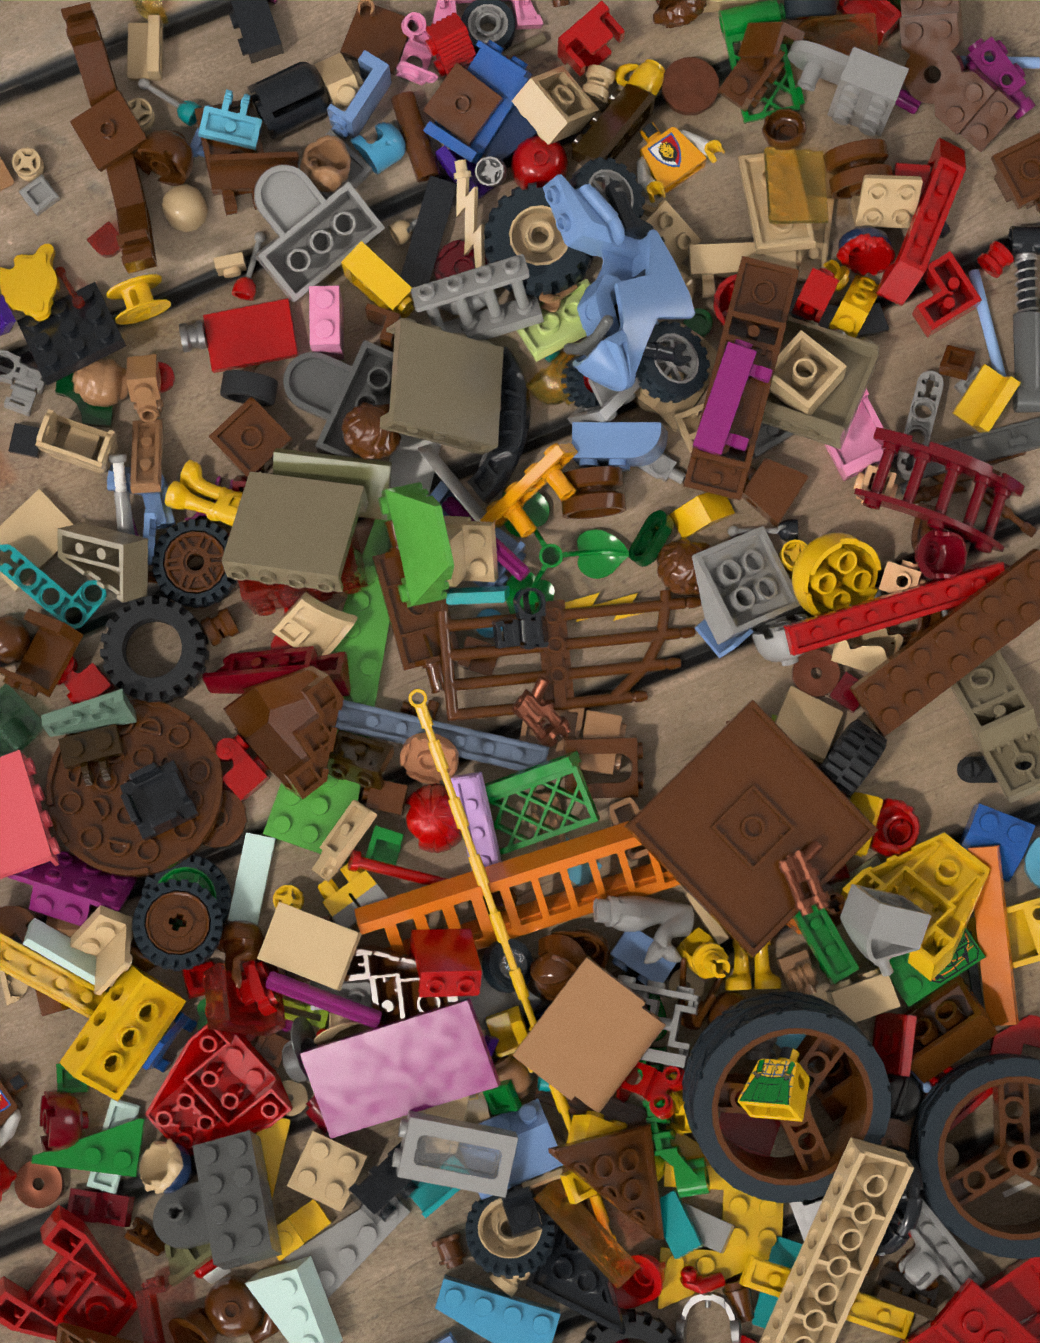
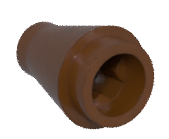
M742 1274L725 1280L722 1292L732 1305L736 1318L741 1319V1323L754 1319L751 1288L739 1284Z

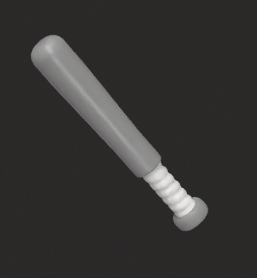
M123 453L109 455V462L113 464L116 487L114 500L117 531L135 535L130 493L127 490L124 462L127 461V455Z

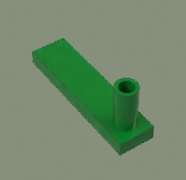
M816 904L812 905L813 913L802 916L799 911L793 919L818 960L820 970L826 974L832 985L859 970V967L825 908L818 910Z

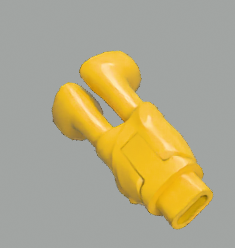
M188 460L182 469L180 482L173 481L170 484L165 496V504L167 507L177 510L187 509L207 514L208 519L211 521H221L233 526L243 492L233 491L227 487L217 486L206 481L203 478L201 465L193 460ZM194 494L205 496L217 501L216 503H214L203 498H200Z
M733 939L734 968L732 975L725 981V990L752 989L749 972V957ZM771 940L754 957V989L782 988L780 977L772 973L769 964L768 945H771Z

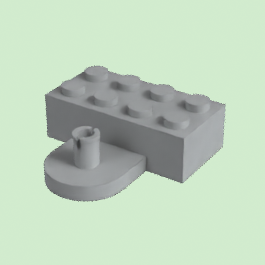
M794 41L787 57L792 64L803 70L801 78L797 83L798 86L808 91H814L819 78L838 85L827 115L840 125L846 126L850 124L858 127L859 131L865 135L875 136L876 134L881 136L909 68L853 47L850 56L814 42Z
M279 165L266 170L256 182L254 188L255 205L278 236L254 256L291 302H296L309 291V286H315L340 266L345 257L361 241L366 244L385 229L349 181L343 182L338 189L324 198L307 175L300 169L289 165Z

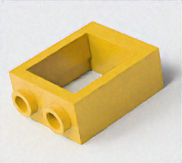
M362 241L341 262L345 277L376 306L396 312L401 315V318H407L415 309L411 294L412 287Z

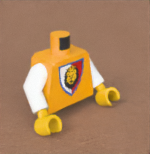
M651 122L639 132L647 144L640 149V158L637 161L638 183L648 193L650 203H655L654 195L658 194L660 198L662 196L665 198L669 191L704 168L707 160L705 155L708 156L711 163H715L717 159L714 154L716 152L725 154V150L718 140L709 141L684 129L678 130L674 126L661 134L655 124Z

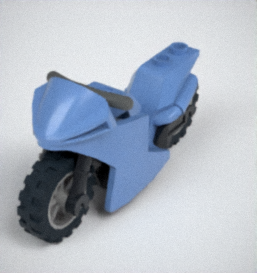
M603 157L588 161L572 175L569 181L562 174L556 175L543 186V190L564 243L570 248L603 259L602 269L595 282L586 288L577 306L581 324L587 338L580 343L565 344L564 352L568 355H583L573 361V366L590 380L613 391H624L631 388L635 383V378L638 377L640 387L643 390L649 391L648 395L654 399L658 397L664 403L670 401L672 403H679L682 400H686L705 385L703 382L709 377L707 369L710 368V361L706 358L708 354L706 347H702L700 343L702 340L698 335L694 336L689 327H682L680 323L674 321L668 324V321L659 323L657 320L690 319L695 315L690 293L673 257L664 244V238L660 237L659 233L654 230L650 223L640 219L644 213L642 206L645 205V197L641 194L643 191L641 184H638L635 180L637 178L636 175L626 170L627 166L623 163H615L616 160L612 158L604 160ZM596 181L602 182V188ZM678 371L684 373V378H683V380H681V377H680Z

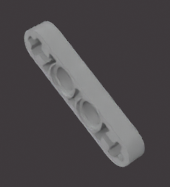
M925 371L919 376L904 434L908 435L913 432L921 433L925 439L922 444L927 447L944 386L942 376L935 371ZM928 380L934 381L933 385L935 386L932 388L930 399L924 397L926 391L925 384H927ZM921 405L927 406L931 410V416L925 419L920 418L916 415L915 409ZM899 451L896 472L902 479L909 480L912 469L907 471L905 470L906 465H904L908 461L909 454Z

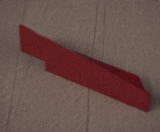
M314 646L231 653L223 659L224 666L216 672H205L202 675V679L210 693L243 694L245 693L243 688L313 666L330 676L342 696H350L351 692L346 652L317 657Z

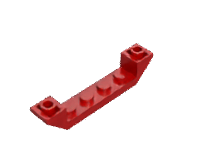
M941 138L937 139L927 164L933 168L896 261L886 267L876 294L900 306L905 303L926 271L966 171L965 150Z

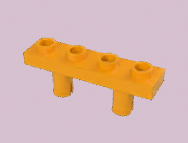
M555 443L548 447L544 452L545 457L539 462L530 465L524 471L525 476L520 481L509 485L505 489L506 494L486 508L487 513L480 521L495 522V528H499L509 520L521 538H526L534 533L537 527L523 510L524 504L547 482L561 501L567 500L576 492V489L562 472L563 467L578 453L573 444Z

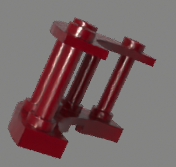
M876 427L873 439L882 445L881 449L883 450L870 491L856 488L854 492L856 496L863 500L864 506L879 510L881 506L927 521L926 525L933 529H947L959 534L973 543L976 550L983 553L991 554L992 550L1004 551L1005 547L994 540L993 537L1006 499H1009L1010 495L1022 497L1025 487L1023 484L1006 473H1002L1001 477L992 473L993 466L957 450L931 441L929 447L924 444L913 442V436ZM899 451L914 455L913 458L916 459L902 500L882 495L894 455L898 454ZM931 461L946 466L945 470L947 471L934 511L914 504L926 465L931 463ZM964 473L974 478L975 486L963 522H959L945 516L958 475ZM989 487L993 490L995 496L982 533L973 527L986 488Z

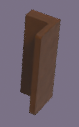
M299 152L210 155L212 193L254 191L257 180L266 170L279 165H289L298 168Z

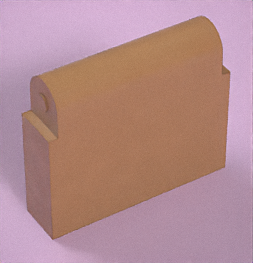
M587 956L515 1050L513 1057L571 1101L576 1096L585 1105L600 1113L666 1024L656 1014L644 1007L645 999Z

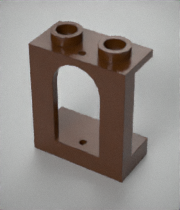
M630 734V737L607 738L564 736V755L577 750L579 755L619 753L630 758L631 775L625 781L586 783L592 799L638 797V789H643V772L638 771V760L643 759L642 742H637L635 734ZM573 773L564 776L565 789L572 793L575 792L577 787Z

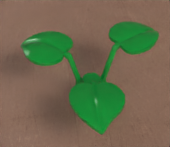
M537 492L524 504L523 510L534 525L539 527L548 520L549 504L545 497ZM508 520L504 524L506 529L516 537H521ZM536 529L534 535L542 546L539 552V559L543 565L537 576L530 571L529 575L522 581H518L513 575L508 579L506 586H509L510 596L506 603L510 614L516 613L513 605L516 592L525 587L536 588L544 594L546 601H553L554 587L552 583L541 578L548 567L558 566L563 558L579 556L577 564L580 571L587 577L600 579L613 573L629 556V551L612 534L594 529L579 535L577 539L579 551L562 552L561 548L556 544H547L538 529ZM529 591L531 612H534L535 602H539L534 592ZM522 595V597H521V599H520V605H521V608L524 610L523 595Z

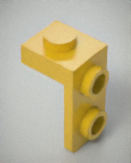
M856 275L828 328L842 330L848 336L856 338L878 297L876 291L879 285L868 277Z

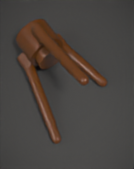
M685 957L681 959L679 986L686 987L687 959ZM723 978L715 979L705 1000H701L699 1003L698 1015L683 1012L681 1024L691 1030H698L702 1027L706 1014L716 999L715 994ZM678 999L679 1005L688 1006L689 1001L685 1002V1000Z

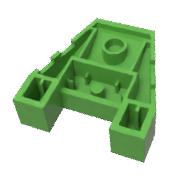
M421 482L385 489L381 491L382 497L378 498L382 515L386 514L387 520L393 521L405 577L401 578L402 584L398 585V591L401 601L406 602L407 607L446 599L447 593L445 590L449 589L450 585L445 580L452 578L455 566L441 504L433 496H427L429 492L427 489H422Z

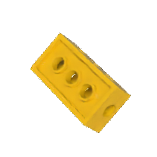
M131 964L130 968L126 972L123 971L116 979L114 985L109 989L59 1063L74 1078L118 1101L180 1012L186 1000L170 986Z

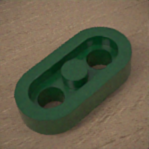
M662 510L651 513L629 548V558L640 567L652 564L672 533L673 519Z

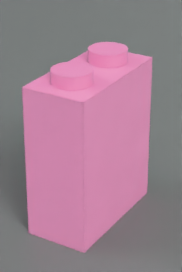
M309 286L312 352L323 353L337 360H344V305L339 286Z

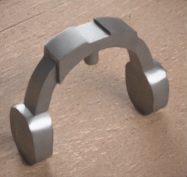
M715 1291L691 1295L690 1300L683 1308L681 1317H678L676 1320V1339L678 1343L686 1342L689 1309L695 1303L705 1300V1308H711V1301H714L726 1310L730 1320L732 1343H741V1319L736 1318L734 1309L725 1295Z

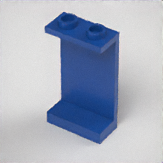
M490 39L487 44L478 40L476 46L480 49L467 70L501 95L504 100L471 146L465 144L437 121L435 123L429 121L423 130L474 164L479 162L514 105L512 100L533 75L526 70L527 63L514 55L510 60L502 54L504 48Z

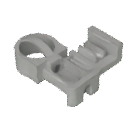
M0 350V358H8L14 363L13 369L0 365V372L7 374L0 375V382L11 384L10 389H13L10 398L6 396L4 408L30 416L36 394L43 392L46 383L42 379L38 368L21 363V357L13 355L9 351ZM10 400L15 401V402H18V403H21V404H23L24 406H21V405H19V404L10 402Z

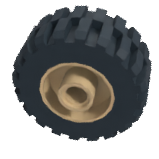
M536 182L528 183V189L521 190L520 186L512 189L511 196L503 195L498 200L497 208H492L489 213V221L485 224L484 230L487 265L523 254L530 274L528 279L522 280L527 295L537 297L539 300L542 292L543 295H555L571 288L577 281L581 282L584 279L587 269L592 264L593 256L570 248L564 243L562 235L557 229L551 207L546 201L543 188H537ZM511 284L503 286L509 292L512 291Z

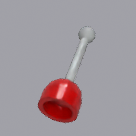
M257 232L254 236L256 243L246 276L237 279L233 286L232 295L239 299L253 301L255 298L256 284L251 277L257 260L254 255L259 252L261 243L266 240V235L263 232Z

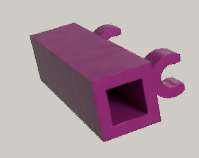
M735 339L734 343L728 342L693 442V448L720 457L725 445L745 452L749 439L729 433L748 376L769 383L773 371L769 368L753 364L757 351L752 350V344Z

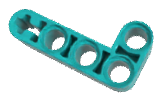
M8 544L0 545V552L7 553L9 550L12 552L10 558L15 563L19 564L20 559L25 562L17 568L14 576L9 573L14 568L7 563L0 565V571L57 620L68 624L72 628L78 629L85 625L106 600V588L102 589L101 587L102 596L98 601L90 602L85 597L87 587L97 585V580L85 582L71 596L16 548ZM25 569H33L37 575V580L30 586L24 585L20 579V575ZM49 588H55L60 595L59 601L54 605H48L43 600V594ZM72 607H77L82 612V620L75 625L68 623L65 617L67 610Z

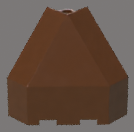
M313 666L243 688L245 693L223 708L235 726L234 730L283 786L301 799L306 798L327 781L330 752H333L338 729L335 727L339 710H342L344 700L330 676Z

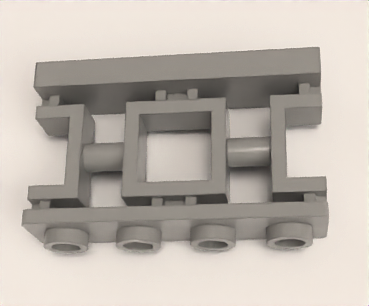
M618 975V980L645 999L646 1003L644 1005L651 1006L650 1011L657 1016L660 1001L649 999V994L689 1001L688 1006L675 1005L673 1019L659 1017L666 1024L663 1030L670 1031L668 1046L679 1048V1054L648 1048L640 1059L686 1068L692 1045L677 1042L682 1014L685 1012L698 1015L701 997L694 995L695 989L677 986V990L672 991L665 989V983L648 980L646 986L636 984V978Z

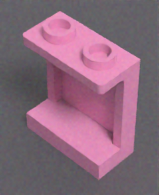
M867 389L842 448L838 449L824 444L843 481L858 475L859 472H864L868 465L879 464L883 454L882 445L873 439L876 427L883 428L868 399L869 392Z

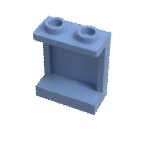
M365 50L358 59L361 78L365 82L346 111H342L332 104L327 108L332 131L345 139L347 136L353 139L359 135L392 84L389 65Z

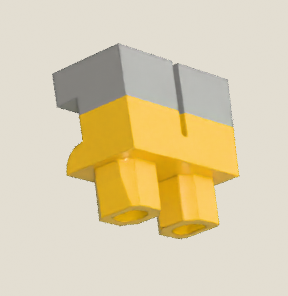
M347 863L340 871L349 883L339 889L331 878L329 882L324 880L320 883L318 889L325 899L322 903L335 922L343 927L351 928L357 923L354 909L359 907L350 894L354 896L361 907L389 897L367 870L363 871L358 868L356 872L349 871Z

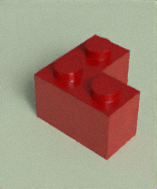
M951 251L928 264L922 277L932 291L933 296L918 304L912 315L928 338L976 309L982 301Z

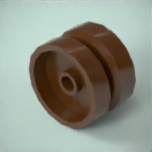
M882 139L853 141L837 146L823 155L826 172L834 175L829 179L832 198L852 199V196H860L864 175L893 176L891 166L884 164L889 157L886 141Z
M597 466L563 472L576 489V492L570 498L561 501L563 518L593 519L613 516L626 511L625 494L614 491L623 486L622 468Z

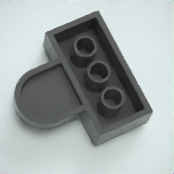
M364 340L352 366L319 352L303 353L289 363L283 378L287 397L297 408L326 420V424L315 445L318 453L362 458L346 445L341 428L343 420L348 412L362 403H370L371 405L390 404L393 352Z
M248 1130L192 1146L199 1181L185 1185L173 1193L164 1194L159 1199L153 1212V1226L157 1236L167 1245L177 1249H190L210 1243L213 1264L223 1270L282 1255L260 1137Z

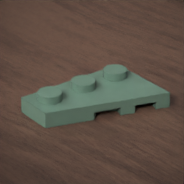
M122 689L41 715L42 727L49 737L94 730L113 724L118 726L137 722L136 711Z

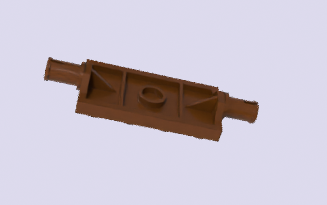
M393 521L384 522L392 548H390V552L372 556L403 671L422 666V669L426 668L432 690L431 693L440 692L437 680H439L441 691H445L437 612L449 611L446 599L407 607L406 602L401 601L398 585L402 584L401 578H404L405 574ZM451 631L452 649H459L455 631Z

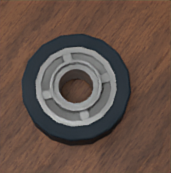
M473 1L465 9L461 17L476 54L480 49L476 46L478 40L487 44L490 39L504 48V50L511 46L515 37V18L512 10L503 1ZM485 23H491L495 26V29L486 32L481 29V26Z

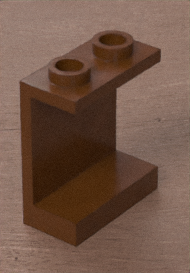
M28 609L23 619L37 627L38 631L16 672L14 673L0 667V674L5 677L3 682L17 690L20 688V690L33 697H37L38 693L50 698L83 634L60 620Z

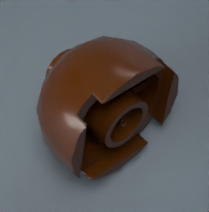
M155 130L147 135L148 139L138 147L134 154L137 165L147 175H150L151 171L160 175L161 177L157 181L171 186L183 185L190 176L194 164V153L190 144L186 141L185 136L176 130Z
M233 1275L222 1278L211 1287L206 1295L204 1304L205 1316L209 1319L217 1333L222 1336L231 1338L245 1336L256 1329L263 1318L264 1308L245 1283L248 1279Z

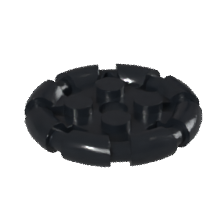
M889 1145L887 1148L904 1152L907 1159L913 1165L914 1170L875 1254L877 1256L892 1254L906 1244L910 1238L908 1233L911 1229L916 1228L922 1209L923 1200L920 1199V1190L923 1189V1178L919 1164L913 1160V1155L907 1149L898 1145Z

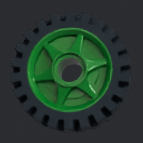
M191 855L180 864L168 870L147 876L144 888H142L143 897L151 887H156L158 883H166L171 879H176V881L185 879L191 883L196 882L200 884L202 888H206L216 899L222 913L223 924L229 915L232 897L227 878L214 863L203 857ZM180 919L176 923H170L173 925L174 931H178L180 927H185Z

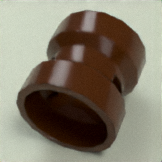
M227 607L218 611V615L213 618L206 617L200 620L213 646L222 643L223 638L227 636L234 637L240 634Z

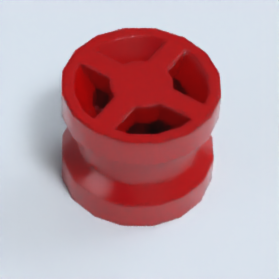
M993 241L989 246L988 252L982 253L977 258V261L989 275L998 278L1003 273V268L1010 266L1015 259L1004 245Z

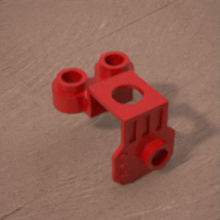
M638 1062L617 1089L616 1097L622 1103H625L631 1092L639 1094L646 1101L650 1102V1110L657 1118L668 1119L673 1116L676 1110V1103L670 1096L671 1091L678 1092L683 1090L682 1080L685 1071L681 1067L670 1065L663 1072H660L654 1067ZM638 1068L642 1071L643 1077L642 1080L635 1085V1082L639 1076V1073L637 1072ZM677 1072L676 1079H668L671 1073ZM660 1100H665V1105L662 1108L656 1107Z

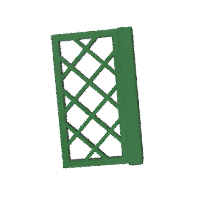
M577 750L485 783L488 802L500 808L496 820H493L495 833L499 829L511 835L508 845L499 848L500 855L600 820L578 764L581 762ZM573 773L577 782L574 793L560 787L563 776ZM557 779L555 784L550 782L552 780ZM542 784L552 789L548 803L533 796L538 785ZM531 788L529 793L524 791ZM557 792L571 798L567 811L552 805ZM517 794L526 799L522 811L507 805L511 795ZM504 798L503 803L498 800ZM576 801L587 807L590 817L580 819L571 814ZM530 802L545 808L540 821L526 814ZM549 810L564 817L559 828L555 829L545 824ZM504 811L519 817L514 830L500 824ZM523 820L537 826L533 837L529 838L518 832ZM542 829L545 830V831H547V832H544V833L540 834V832H541ZM516 838L521 840L519 842L514 843Z

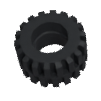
M856 719L843 731L818 768L849 798L862 784L883 754L887 739L859 719Z

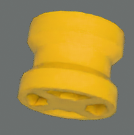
M283 885L275 891L273 904L277 908L278 902L301 910L304 905V896L299 888L292 885Z

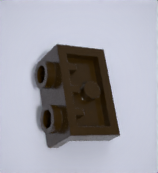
M339 730L336 735L333 752H330L328 774L338 780H348L358 783L365 788L381 790L384 786L382 775L395 753L394 747L390 744Z
M886 1266L881 1268L872 1292L877 1299L931 1320L935 1319L938 1310L934 1306L939 1292L938 1287L932 1291L919 1290L916 1285H912L904 1277L903 1273Z

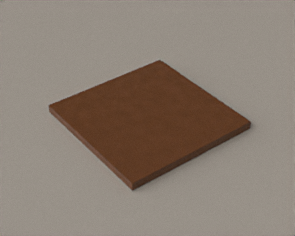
M754 700L749 701L625 825L629 832L751 958L755 957L799 912L796 911L794 906L796 902H794L795 900L793 899L794 897L788 882H786V877L784 873L781 874L779 862L782 859L786 860V856L791 852L792 854L799 850L803 852L813 840H816L823 848L810 863L813 868L819 869L821 875L818 878L823 887L878 831ZM807 881L801 882L800 885L806 899L813 897Z

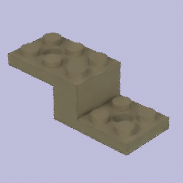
M998 650L952 685L951 689L968 718L973 739L1009 803H1013L1040 790V731L1037 727L1031 703ZM979 677L989 678V681L983 685L974 683ZM1023 761L1032 763L1031 767L1026 770L1016 768Z

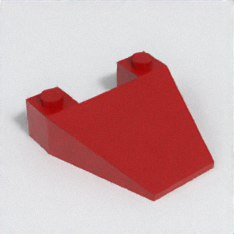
M58 1205L40 1228L42 1243L56 1251L57 1254L28 1291L5 1276L0 1279V1324L12 1331L56 1341L58 1325L63 1322L117 1336L138 1309L140 1303L84 1221Z

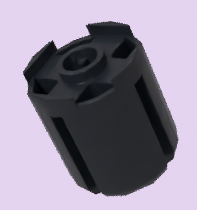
M297 62L247 86L250 93L255 92V94L251 95L253 104L260 118L267 125L268 130L271 131L268 134L272 140L324 116L327 113L330 102L329 94L323 87L324 83L318 71L307 62Z

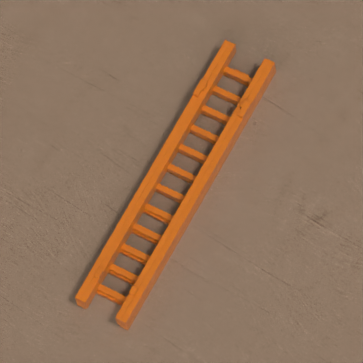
M629 821L484 867L489 879L488 886L491 893L497 891L501 893L506 910L500 913L510 939L593 913V903L596 898L606 899L608 896H647L681 884L649 851L648 855L651 863L630 870L625 850L642 844L625 827ZM617 853L622 873L601 879L596 860ZM588 862L594 882L573 888L567 869ZM473 871L354 909L357 925L362 935L384 928L391 947L386 949L409 955L411 938L405 939L402 942L396 924L413 919L417 930H427L430 928L425 914L441 909L448 929L471 928L476 950L488 947L493 942L498 941L483 899V891L481 886H478ZM560 872L565 891L544 897L538 878ZM531 881L537 900L515 907L510 887ZM471 900L477 919L460 924L454 905Z

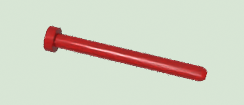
M356 850L351 852L348 862L349 871L356 872L360 868L423 885H431L448 879L361 857V852Z

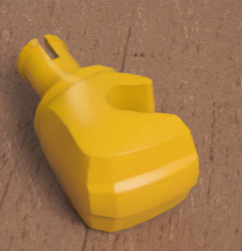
M697 927L677 946L676 950L680 956L687 959V967L703 979L724 978L726 975L723 971L729 974L730 964L728 962V955L702 928Z

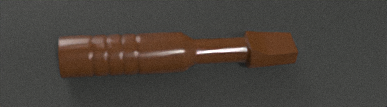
M986 490L982 501L991 508L994 495ZM1004 504L1001 516L1005 519H1010L1020 527L1023 533L1032 538L1037 530L1030 523L1024 522L1016 516L1012 509Z

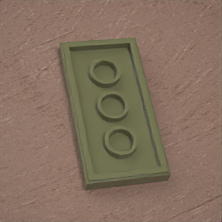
M280 448L274 450L273 475L364 486L368 505L366 512H360L359 517L387 520V515H382L378 498L382 497L381 491L391 488L392 462Z

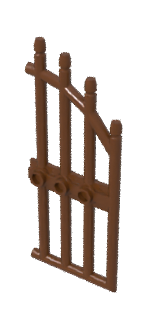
M661 590L660 600L565 609V600L546 601V616H541L544 642H549V645L529 650L522 649L520 646L498 649L495 648V645L452 649L451 631L492 628V621H504V624L513 623V619H516V613L449 620V611L437 612L447 720L458 721L515 715L512 709L514 703L458 709L457 691L536 683L539 676L545 677L550 681L544 692V700H550L555 705V711L648 700L647 691L639 690L632 693L629 690L647 672L665 669L672 670L681 667L680 658L656 659L665 640L686 639L695 636L694 627L668 628L670 610L701 606V599L694 596L686 599L684 597L671 598V590ZM535 602V610L537 609L539 602ZM659 612L656 630L568 638L567 620ZM651 642L642 661L571 667L570 650ZM540 653L541 671L455 679L454 661ZM629 674L609 694L574 697L572 679Z

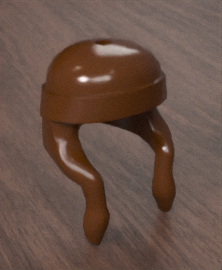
M236 920L223 925L222 936L217 949L225 953V960L215 967L213 972V989L215 996L221 999L223 989L221 973L231 972L236 987L241 988V971H244L243 963L247 961H262L257 959L262 947L264 936L259 926L251 921Z

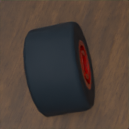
M784 0L785 18L787 20L829 18L837 14L836 0Z

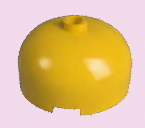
M846 533L822 535L806 545L796 559L792 572L794 595L804 610L814 617L848 607L850 604L854 605L874 599L878 591L875 585L878 570H881V563L877 553L871 546Z

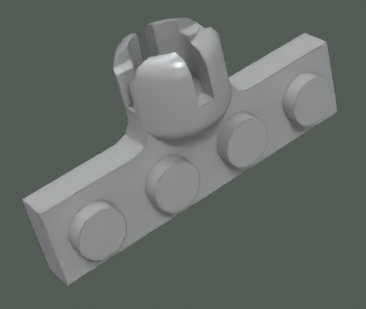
M923 1200L916 1228L909 1231V1234L915 1241V1247L899 1262L898 1268L900 1272L905 1271L904 1277L912 1285H916L919 1290L926 1289L939 1275H943L956 1292L968 1278L980 1285L986 1279Z

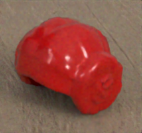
M883 799L876 823L878 831L872 836L869 848L888 857L900 856L901 853L910 851L911 847L915 846L921 828L920 820L914 813V807L907 805L903 800Z

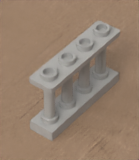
M523 254L411 289L416 311L422 312L426 310L431 325L439 326L443 331L450 333H464L468 338L475 340H487L544 322L537 297L527 296L522 280L528 279L530 274ZM511 284L516 300L499 305L494 289ZM483 293L488 309L471 315L466 298ZM455 301L460 318L443 323L438 306Z

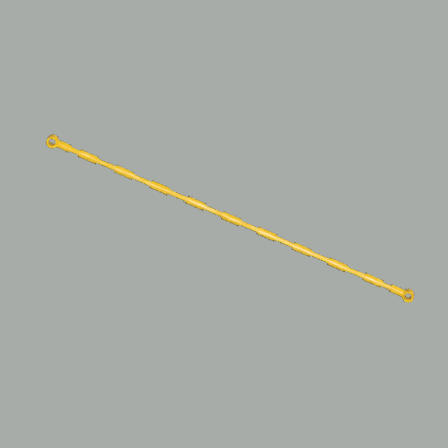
M414 689L409 694V702L415 707L422 729L425 728L429 740L427 744L437 772L441 773L449 796L448 803L457 828L462 832L470 855L468 857L477 884L481 886L490 911L488 915L498 943H501L510 967L509 974L518 1000L522 1001L530 1024V1031L537 1021L528 998L530 996L521 969L517 967L508 942L510 938L500 910L497 911L488 886L489 879L480 853L477 854L468 829L469 822L460 797L456 796L447 770L449 766L442 746L434 734L432 728L434 724L426 704L427 695L422 689ZM416 692L424 696V700L419 704L412 701V695ZM549 1084L558 1112L562 1114L569 1134L572 1119L568 1111L570 1107L567 1098ZM597 1193L589 1197L598 1225L602 1226L605 1235L604 1242L611 1258L610 1265L626 1257L622 1255L616 1236L611 1232L606 1208L601 1195Z

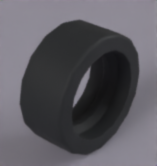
M227 370L223 372L220 395L225 399L242 404L250 397H253L261 406H272L276 400L278 381L267 375L255 372Z

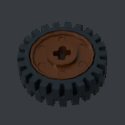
M171 879L166 883H158L156 887H151L144 897H141L134 912L133 935L138 948L143 956L150 960L152 964L158 965L165 970H190L194 966L203 964L207 958L209 959L213 955L222 936L223 919L220 907L210 892L196 882L191 883L185 879H181V881ZM178 919L182 920L185 927H180L178 931H174L173 925L170 923H176Z

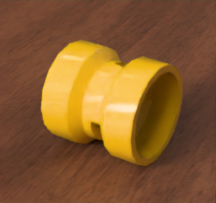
M794 539L788 541L781 549L779 558L786 571L793 572L797 557L807 545L805 542Z

